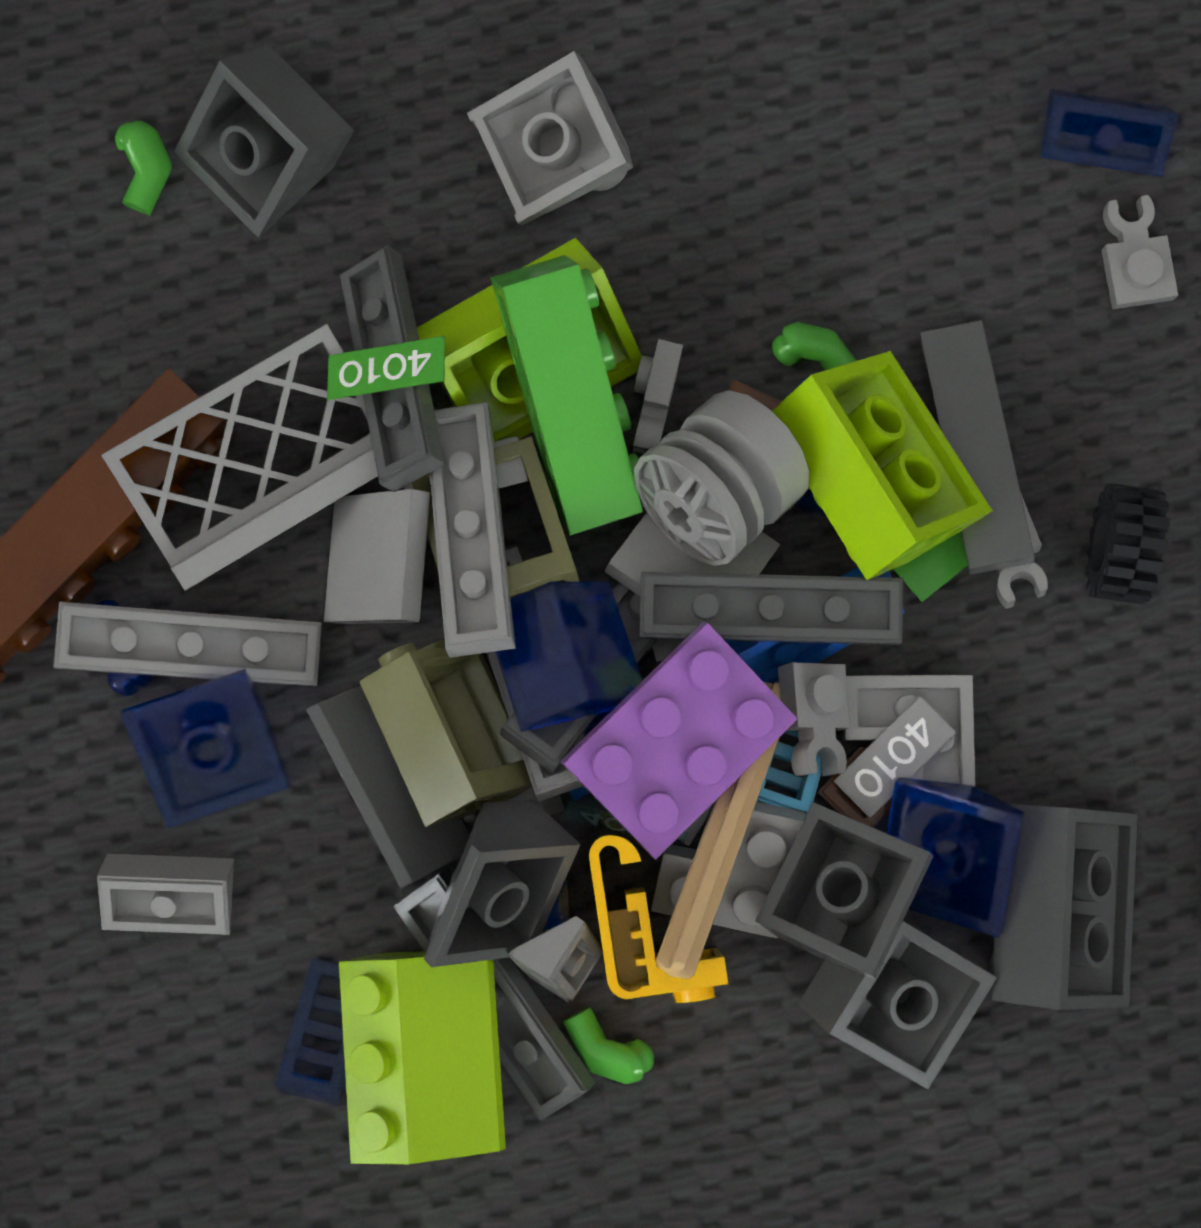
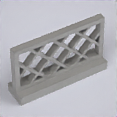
M327 324L101 455L170 564L171 570L184 590L189 589L378 476L370 433L352 444L326 438L335 401L360 407L367 418L363 395L354 396V398L346 397L327 400L318 436L281 426L290 389L327 399V391L292 382L299 355L317 344L322 343L329 355L344 353ZM289 361L285 380L266 375ZM258 380L283 387L274 424L236 415L242 390L245 386ZM234 393L229 413L209 408ZM199 413L227 419L218 457L180 447L187 420ZM234 422L272 431L263 468L225 459ZM177 427L173 445L153 441ZM280 433L316 442L310 469L298 476L271 470ZM324 445L342 449L320 462ZM142 446L171 452L162 490L135 483L120 459ZM178 454L216 464L208 501L169 492ZM224 466L261 475L254 502L242 509L215 503ZM269 477L286 481L285 484L264 495ZM142 493L160 497L156 516ZM167 499L206 508L200 533L175 548L161 525ZM213 510L231 514L229 517L208 528Z

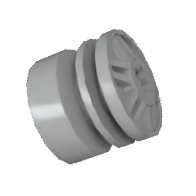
M730 390L714 394L686 418L680 430L668 433L657 447L649 449L642 455L634 467L635 487L643 507L656 526L680 550L695 560L712 566L729 564L746 545H750L764 529V525L773 524L800 500L809 488V469L803 451L788 427L765 405L749 395Z

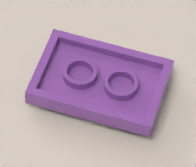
M702 622L560 762L637 843L656 860L797 718L711 625Z

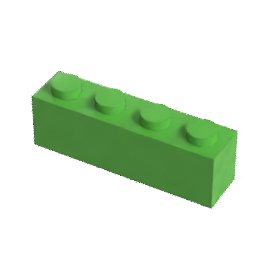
M563 255L490 277L542 467L560 523L570 535L642 513L643 510L634 478V467L639 459L635 453L628 454L623 432L631 429L630 418L621 394H612L607 371L615 369V360L605 332H596L591 309L599 306V298L589 269L580 270L578 263Z

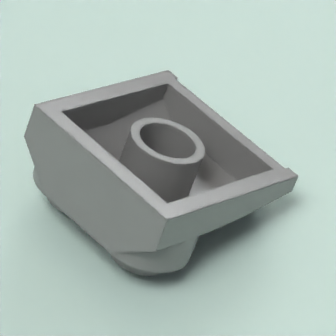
M575 51L467 113L470 121L474 123L482 137L516 211L515 219L520 225H524L592 190L605 191L615 187L623 180L627 171L633 168L628 145L606 98L583 58Z

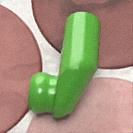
M144 121L126 122L117 130L115 143L118 150L125 151L135 171V175L122 203L133 210L151 216L171 173L172 162L159 132L154 127Z
M798 321L788 324L782 328L783 334L778 335L772 342V351L775 357L786 366L797 364L804 358L817 361L824 370L857 361L836 332L816 325Z
M591 1006L562 1021L585 1067L591 1073L623 1084H632L639 1082L643 1078L644 1073L652 1069L654 1054L651 1047L640 1039L629 1041L626 1044L607 1039Z

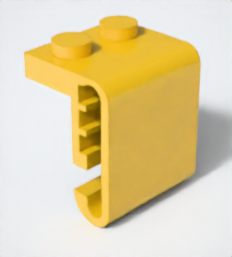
M604 834L596 838L590 848L589 861L607 983L610 990L616 996L623 999L673 993L675 1003L697 1002L714 998V986L728 984L725 958L718 948L703 950L695 974L690 979L674 978L665 974V971L661 970L656 964L657 957H655L644 888L625 889L627 908L608 911L599 854L601 849L605 846L615 847L619 852L621 864L641 862V859L634 845L621 835Z

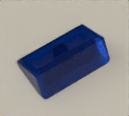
M1050 89L1040 158L1163 177L1179 115L1169 107Z

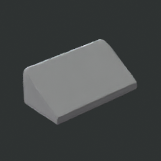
M107 854L97 874L102 930L230 935L234 859Z
M575 916L511 950L508 956L530 979L569 1003L570 1000H574L603 951L602 946L585 921Z

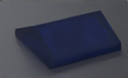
M548 582L510 599L516 649L495 652L521 732L612 711L643 681L609 582Z
M246 669L121 711L122 719L167 828L289 788L290 783L267 711Z
M904 777L896 779L887 834L926 850L933 855L909 910L999 938L1004 930L1025 812L972 785Z

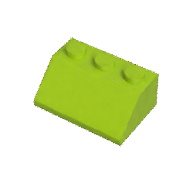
M575 237L524 267L565 255L578 263L580 270L589 269L599 298V306L591 309L596 332H605L615 360V369L607 371L610 386L612 387L638 372L642 355L603 268ZM492 285L417 327L419 340L445 336V381L440 383L454 407L488 402L494 442L518 436L519 440L533 432Z
M891 351L812 374L772 410L788 427L801 447L809 469V489L816 503L823 509L846 546L849 556L857 564L866 580L907 564L993 511Z
M426 951L376 953L339 961L351 1164L409 1165L500 1152L506 1149L493 960L431 967L424 960Z

